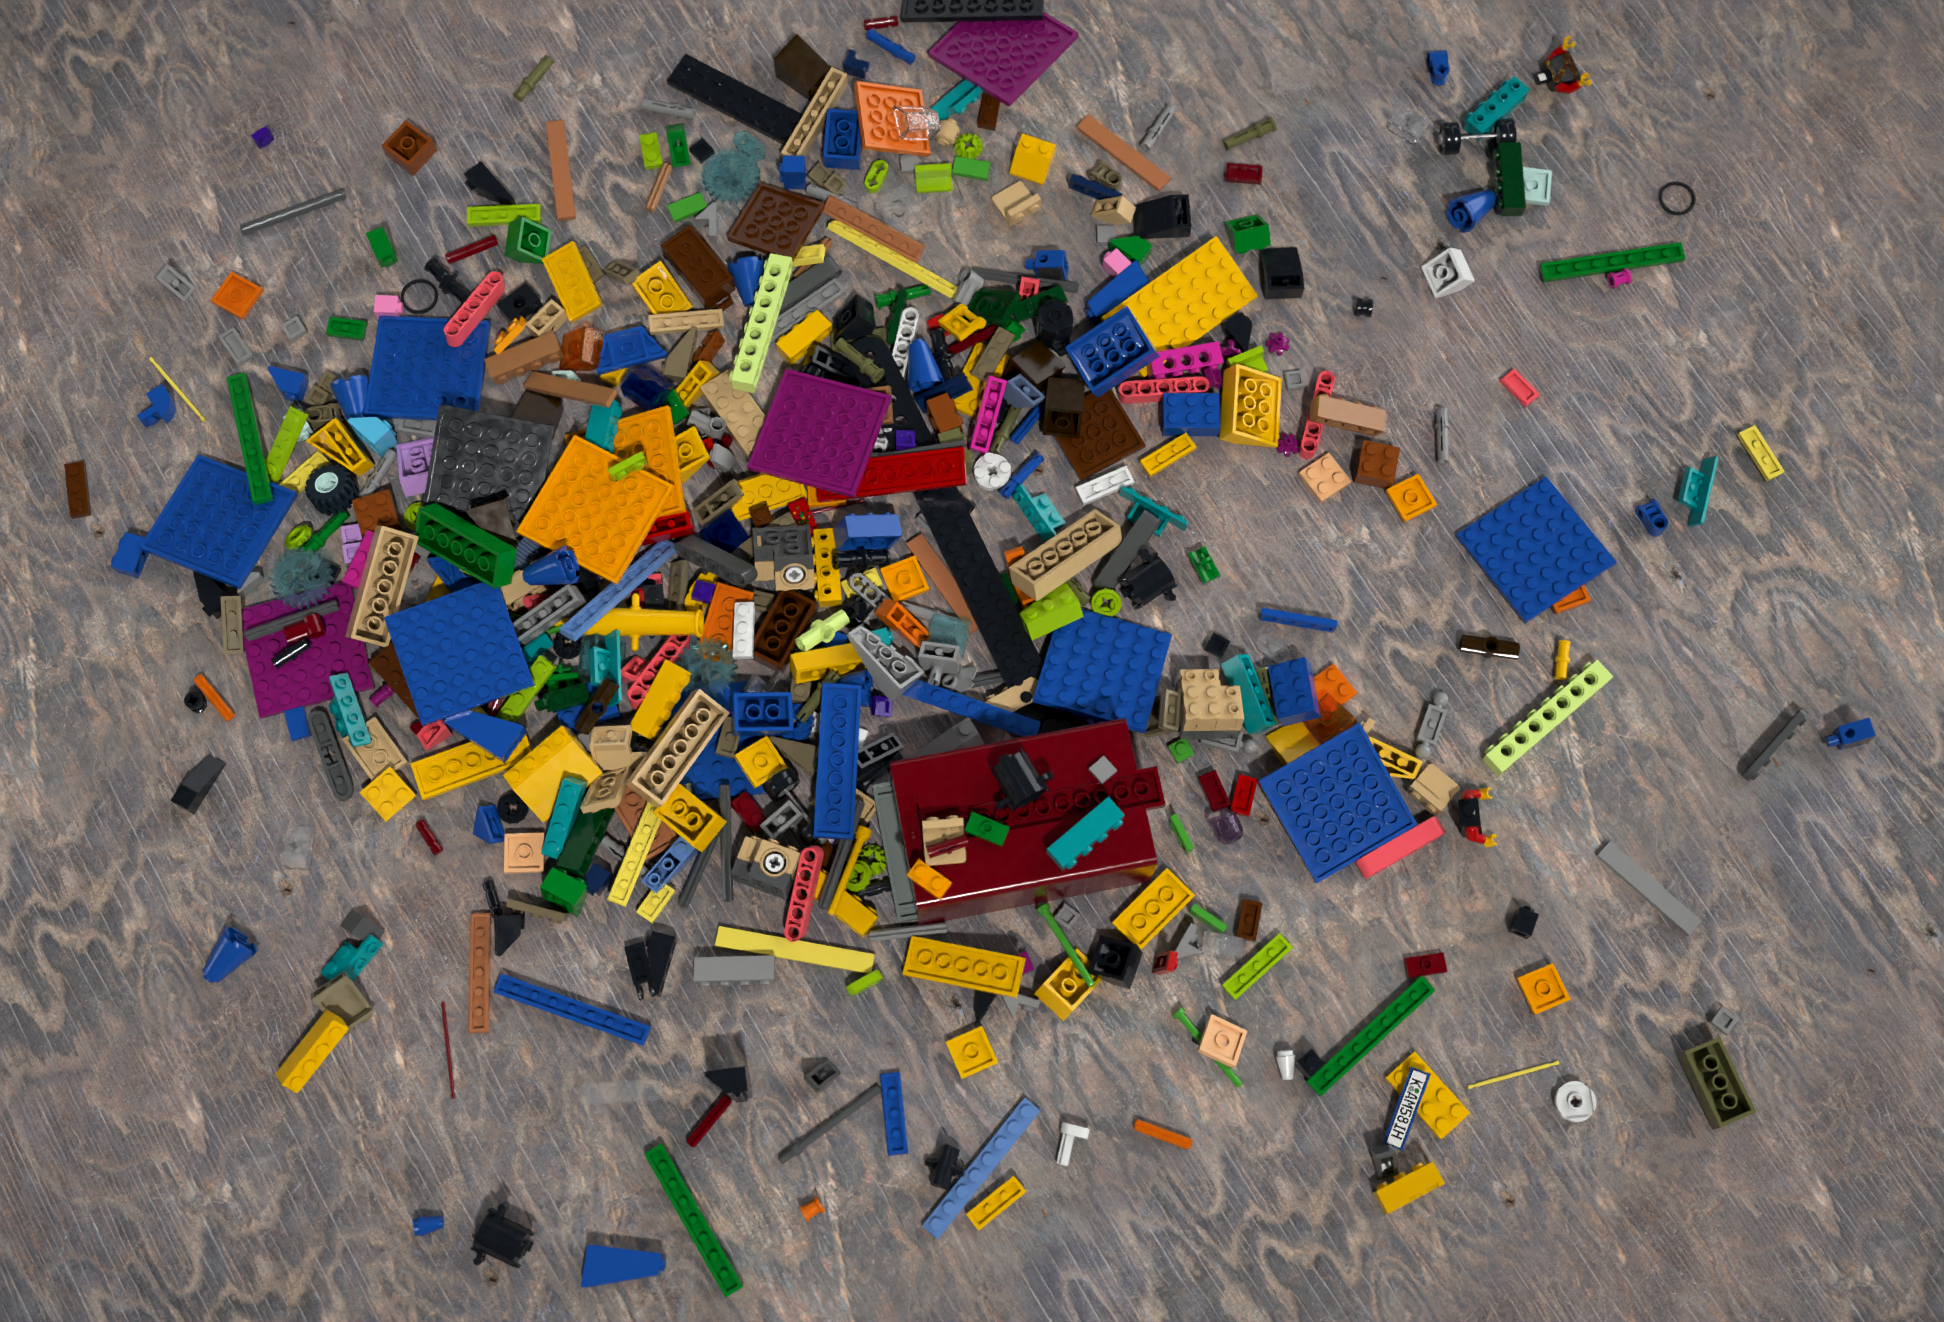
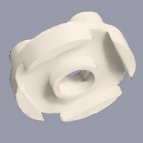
M988 452L980 457L974 465L975 481L982 489L987 491L1002 489L1011 477V466L1003 456ZM992 468H993V469H996V470H995V472L997 473L996 475H995V474H992L991 476L988 475V474H989V471H988L989 469H992Z
M1570 1081L1556 1090L1554 1105L1562 1119L1578 1123L1587 1120L1596 1108V1097L1594 1092L1584 1083ZM1572 1096H1575L1576 1100H1580L1577 1107L1570 1103Z

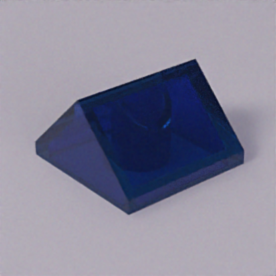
M730 509L726 510L699 532L702 540L728 553H731L749 539Z

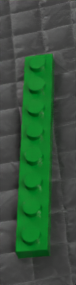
M1679 242L1540 263L1539 269L1544 283L1618 272L1624 268L1631 270L1684 262L1686 258L1682 243Z
M244 372L226 377L252 501L254 505L273 501L247 375Z
M1423 976L1418 978L1307 1080L1306 1083L1321 1097L1436 990Z
M661 1143L644 1153L725 1298L743 1288V1284L663 1144Z

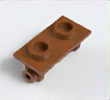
M718 330L707 334L702 342V345L705 347H699L692 356L693 363L697 364L699 360L712 362L725 342Z

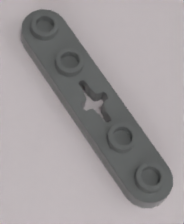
M1801 708L1744 771L1741 775L1747 781L1749 779L1754 781L1761 773L1759 769L1762 766L1766 767L1773 760L1771 755L1785 739L1790 740L1796 734L1795 728L1798 725L1801 727L1809 719L1807 717L1808 712L1804 708Z
M314 711L308 716V725L330 787L337 799L341 801L349 800L353 796L354 788L329 718L322 711ZM328 747L332 753H335V755H333V761L335 762V764H333L329 758H326L329 755L327 749Z

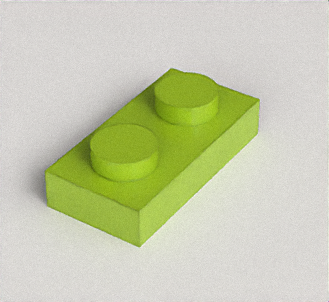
M657 132L639 135L645 170L661 168L663 163Z
M641 451L607 470L613 481L622 480L629 473L643 469L648 463Z

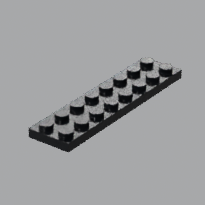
M903 0L902 23L1043 20L1045 0Z
M686 53L667 80V84L784 146L803 114Z

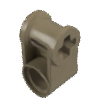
M1099 160L1093 171L1088 172L1087 175L1092 182H1099L1110 189L1121 190V174L1106 162Z
M339 403L310 407L305 412L309 414L307 421L313 429L323 428L334 418H337L344 424V420L341 418L342 409ZM314 416H319L317 420H312Z

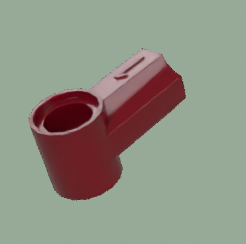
M319 614L308 615L303 618V621L283 627L285 638L289 644L300 641L303 638H319L325 634Z

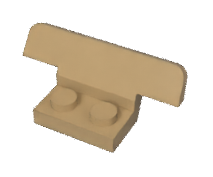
M631 725L598 726L592 729L590 755L601 770H616L628 766L631 769H636L648 753L632 752L630 743L633 729Z

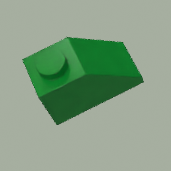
M684 124L667 126L666 133L673 168L691 165Z
M383 227L366 233L381 268L392 266L398 262L392 244Z
M1139 236L1112 239L1109 246L1111 252L1117 248L1131 263L1137 260L1140 266L1143 265L1152 251L1150 242Z

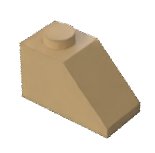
M1123 196L1096 200L1091 217L1115 225L1128 224L1133 219L1136 207Z

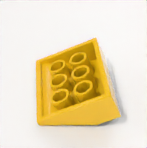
M1235 364L1225 369L1223 374L1220 439L1234 444L1277 448L1282 378L1240 364Z
M560 726L507 771L503 777L513 791L545 823L552 817L564 778L571 776L588 782V787L603 772L572 729Z

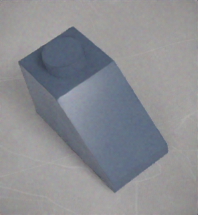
M1021 374L1007 381L1003 397L1015 408L1034 407L1046 399Z

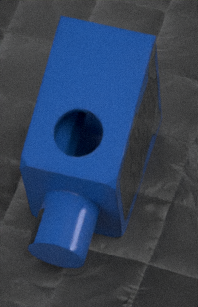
M1038 250L1035 259L1026 258L1025 269L1035 270L1038 277L1067 281L1069 264L1065 250Z
M1869 717L1837 727L1833 734L1825 736V742L1827 747L1837 745L1839 750L1868 744L1876 734Z

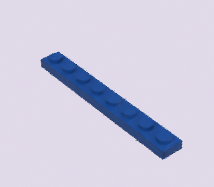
M917 680L902 694L903 696L967 718L969 717L970 719L1022 737L1037 735L1041 724L1040 721Z
M504 974L500 975L494 989L495 994L641 1046L645 1045L651 1030V1026Z

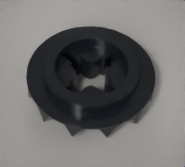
M854 595L851 598H846V603L842 605L844 607L843 611H845L850 620V623L847 625L857 626L866 618V601L862 597ZM851 608H854L857 613H853Z
M561 633L556 634L553 641V649L559 657L573 659L582 652L584 647L582 636L576 641H571L574 648L569 646L564 648L563 640L570 641V639Z
M509 793L500 799L497 805V813L502 821L508 824H518L525 819L529 812V807L516 793ZM507 804L512 806L518 805L516 808L519 813H509L510 808Z

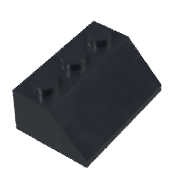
M745 1066L704 1072V1076L712 1085L731 1100L736 1101V1103L747 1102L748 1098L752 1097L750 1073Z

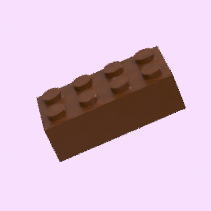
M781 590L754 638L752 660L783 675L790 662V654L795 653L798 647L795 639L807 631L818 611L817 602L793 590Z

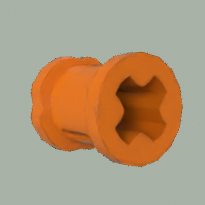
M817 1196L813 1197L814 1200L806 1205L798 1206L807 1222L818 1213L825 1212Z

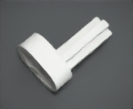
M1062 1122L1060 1133H1063L1056 1161L1057 1164L1068 1166L1074 1137L1088 1139L1090 1129Z

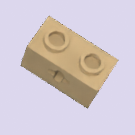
M551 299L526 323L529 334L536 338L551 331L555 333L568 318L565 310Z

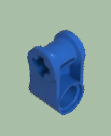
M1447 50L1429 51L1427 53V64L1430 70L1431 81L1437 86L1444 85L1450 71Z
M1652 498L1642 506H1635L1636 515L1642 521L1647 532L1654 537L1660 536L1668 526V519L1661 510L1659 503ZM1654 523L1659 524L1661 528L1656 527Z

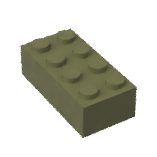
M1721 1037L1677 1054L1713 1130L1756 1113Z

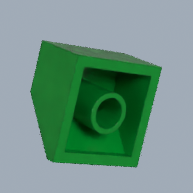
M1259 214L1224 222L1230 246L1235 253L1245 254L1249 250H1262L1266 246H1271L1269 224Z
M524 217L509 222L504 256L518 262L544 264L542 258L549 253L552 230Z
M552 867L540 886L543 899L578 917L588 894L586 882L578 877L574 879L568 876L569 873L561 868L557 870Z

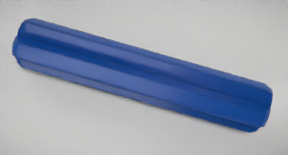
M1046 400L1037 404L1012 434L1010 440L1014 444H1019L1043 415Z

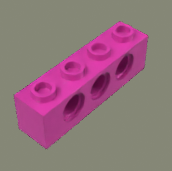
M1220 342L1158 352L1160 357L1148 364L1146 368L1148 378L1155 377V379H1164L1168 374H1172V377L1181 376L1185 371H1189L1190 374L1201 372L1200 369L1212 367L1213 369H1218V365L1223 363ZM1199 354L1204 356V363L1199 360ZM1182 357L1186 358L1187 366L1182 364ZM1164 360L1170 363L1169 369L1165 368Z
M990 375L984 378L967 442V450L971 449L972 452L982 455L988 453L1007 383L1006 380Z

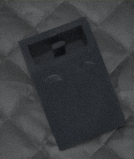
M1189 194L1169 195L1134 205L1136 207L1133 215L1135 236H1139L1142 239L1190 237L1192 226Z
M1297 247L1265 248L1260 250L1265 300L1302 298L1305 287Z

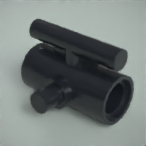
M942 1144L938 1159L926 1158L925 1166L931 1167L934 1170L930 1185L948 1190L952 1176L964 1177L966 1169L956 1164L960 1153L959 1149Z

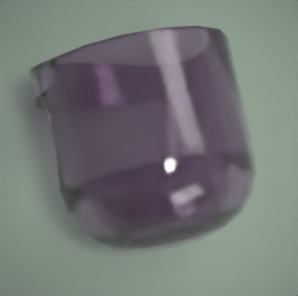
M1235 811L1212 817L1208 820L1210 827H1215L1219 834L1217 840L1224 845L1235 843L1243 836V827Z

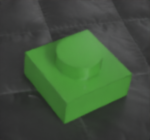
M1180 739L1168 746V750L1177 764L1195 754L1186 739Z

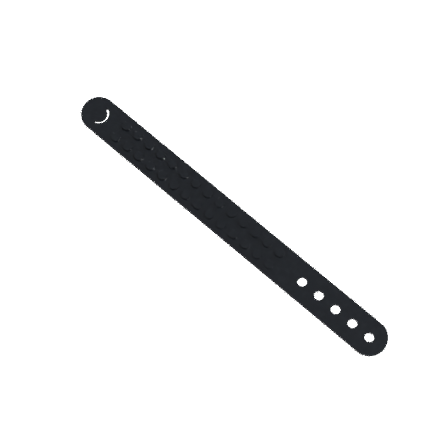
M863 337L857 340L852 347L863 356L867 352L874 353L876 358L873 360V363L885 370L884 375L886 377L883 383H873L871 378L867 374L861 373L859 367L849 359L861 388L866 389L889 385L891 387V395L896 397V402L892 404L893 424L882 425L881 427L891 450L898 451L896 450V430L915 431V439L918 443L915 448L934 445V439L886 343L876 337ZM903 416L906 418L907 423L904 426H899L895 423V419ZM957 486L912 492L1006 687L1009 689L1015 685L1020 686L1024 680L1030 677L1036 678L1039 681L1043 662L1024 629L1021 617ZM1025 691L1021 694L1020 699L1022 702L1028 703L1031 701L1032 695ZM1034 702L1018 710L1020 715L1037 721H1041L1048 716H1053L1060 720V722L1054 719L1044 721L1041 730H1038L1037 734L1073 728L1072 721L1066 711Z

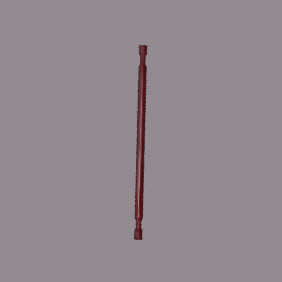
M863 498L857 501L854 500L846 502L847 505L830 506L818 510L811 511V513L813 515L833 509L854 505L859 502L862 503L865 502V499Z
M442 1002V1019L451 1099H454V1080L445 1002Z

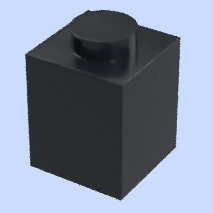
M1519 907L1515 911L1508 932L1528 939L1532 936L1539 914L1535 913L1534 909L1530 907Z
M1310 1049L1294 1066L1306 1079H1309L1325 1063L1313 1049Z

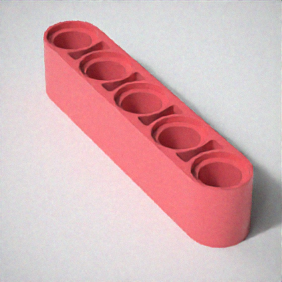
M490 272L446 324L444 333L449 346L458 347L463 344L503 295L505 284L500 272Z
M1323 371L1319 374L1312 399L1319 394H1327L1331 397L1335 382L1332 372ZM1321 380H1326L1329 384H1324ZM1310 407L1298 452L1303 459L1314 457L1323 424L1309 421ZM1313 429L1316 431V434H1311L1308 430ZM1304 446H1309L1312 448V450L1308 451L1304 448Z
M1205 377L1125 381L1119 386L1118 400L1123 404L1161 402L1163 393H1207L1209 381ZM1196 386H1202L1204 390H1199ZM1178 387H1183L1186 390L1180 391L1178 390ZM1165 388L1167 392H1161L1159 389ZM1146 389L1149 393H1142L1141 390ZM1123 391H1129L1131 394L1125 395Z
M671 635L628 691L629 703L633 709H639L652 685H645V683L654 681L659 672L656 669L662 667L665 659L676 665L681 661L691 647L690 635ZM681 638H685V639H686V640H684V641H678V640L681 639ZM671 652L675 653V654L672 655V656L667 655L668 653H671ZM636 696H641L638 700L633 699Z
M1433 816L1363 856L1355 864L1363 877L1368 879L1444 835L1446 831L1437 817Z
M818 845L805 848L800 855L784 929L785 938L791 942L803 938L808 931L824 857L823 849ZM810 850L815 854L814 860L809 856ZM806 870L811 873L810 879L805 875ZM801 889L807 892L806 898L802 896ZM797 908L802 910V917L798 915ZM793 927L798 929V936L794 934Z

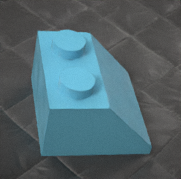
M377 417L349 418L347 420L354 433L381 458L387 449H392L398 443L395 438L396 433L386 420L381 421Z

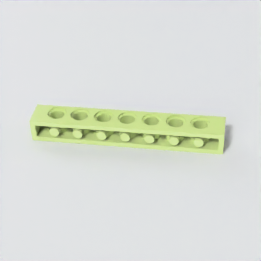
M770 253L769 259L765 260V272L759 279L760 288L754 295L755 304L749 311L750 320L749 323L746 322L744 327L745 336L740 340V352L736 354L734 360L735 368L731 370L729 375V381H731L732 387L735 390L755 393L793 270L792 257Z
M1598 660L1593 664L1588 662L1581 669L1583 672L1579 676L1574 674L1568 680L1569 684L1566 687L1561 685L1554 692L1555 696L1552 699L1547 697L1540 704L1542 707L1538 711L1533 709L1526 716L1528 719L1524 723L1519 721L1512 727L1514 731L1510 735L1506 732L1499 738L1498 741L1500 743L1496 747L1492 744L1484 751L1486 755L1482 760L1497 776L1503 773L1613 678L1612 674ZM1584 678L1590 679L1592 684H1587ZM1570 690H1575L1578 696H1573ZM1557 701L1562 702L1563 705H1564V708L1558 707V705H1557L1556 702H1557ZM1543 713H1547L1550 716V720H1546L1543 717ZM1529 725L1535 726L1536 732H1532L1529 729ZM1515 737H1520L1523 744L1517 743ZM1501 749H1506L1509 756L1503 755Z

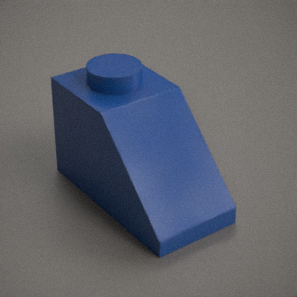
M269 366L268 371L284 398L289 401H303L309 384L306 375Z

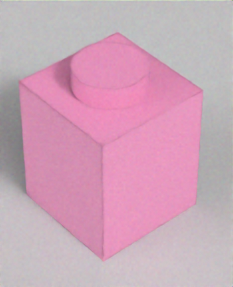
M1116 248L1114 251H1109L1105 254L1102 268L1114 279L1131 262Z
M375 295L374 314L378 320L379 316H400V314H403L404 306L398 296Z

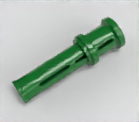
M926 284L905 289L908 294L907 300L931 295L930 287ZM889 290L888 293L874 294L877 309L881 310L882 307L893 305V302L896 303L899 291Z
M338 512V515L333 516L316 534H312L308 542L304 546H300L299 549L308 558L312 559L319 548L325 546V541L349 518V515L346 512Z

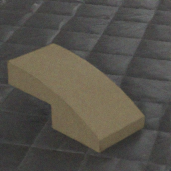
M820 162L807 175L820 188L839 195L848 184L836 172L832 173Z
M325 370L317 386L313 385L304 401L314 407L327 405L334 396L330 383L340 378Z

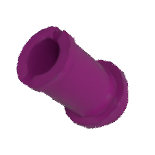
M388 684L382 685V688L369 698L377 708L387 698L393 697L394 691Z

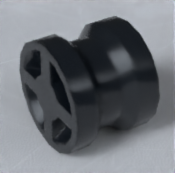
M1358 298L1355 316L1365 315L1366 317H1371L1373 299L1363 300Z

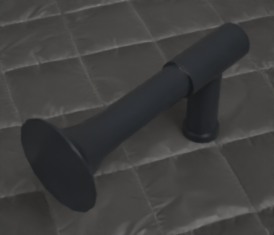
M896 752L869 777L861 781L856 780V787L859 791L867 795L869 786L890 769L889 762L903 759L902 754Z

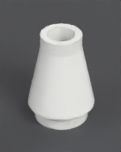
M1293 1050L1277 1051L1276 1060L1282 1080L1294 1079L1295 1055H1293Z

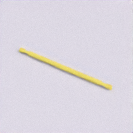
M150 357L149 360L155 365L158 371L177 391V393L196 413V415L200 417L202 422H204L206 419L203 416H201L200 412L181 392V390L175 385V383L169 378V376L154 361V359Z
M1559 1061L1485 1080L1473 1085H1467V1088L1472 1089L1476 1086H1483L1553 1065H1559Z

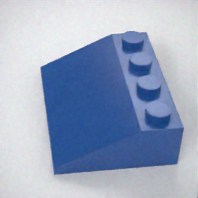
M1128 306L1065 347L1089 389L1097 397H1100L1160 357Z

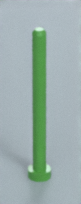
M1046 903L1036 910L1037 913L1043 915L1087 986H1094V980L1051 915L1049 904Z
M1182 1007L1172 1017L1175 1020L1178 1018L1200 1044L1202 1034L1184 1014L1185 1009ZM1214 1060L1231 1082L1239 1088L1242 1085V1081L1229 1066Z

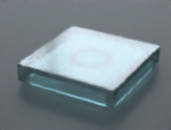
M934 613L928 642L960 646L963 660L971 622Z

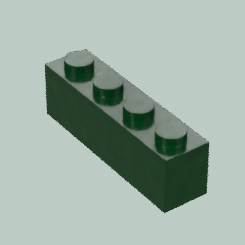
M1499 142L1497 149H1494L1493 160H1496L1494 175L1498 180L1496 182V193H1499L1497 209H1500V216H1522L1526 209L1521 142Z
M604 808L595 813L588 812L584 814L581 810L578 820L573 825V831L566 841L565 848L562 854L558 856V868L567 871L569 876L584 879L615 812L613 808Z

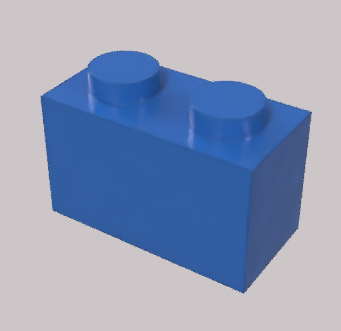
M783 156V163H779L780 181L784 183V188L806 189L805 156Z
M125 532L119 541L117 553L111 560V567L117 573L139 579L149 553L139 548L145 537Z

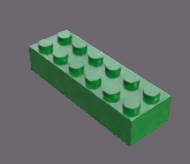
M436 503L418 508L415 536H419L418 545L494 589L512 584L516 548Z

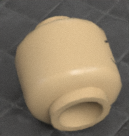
M951 118L940 120L934 132L936 142L946 147L955 144L960 128L957 126V122Z

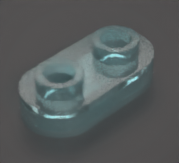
M741 131L734 136L735 147L751 160L761 161L765 158L766 149L764 144L748 132Z

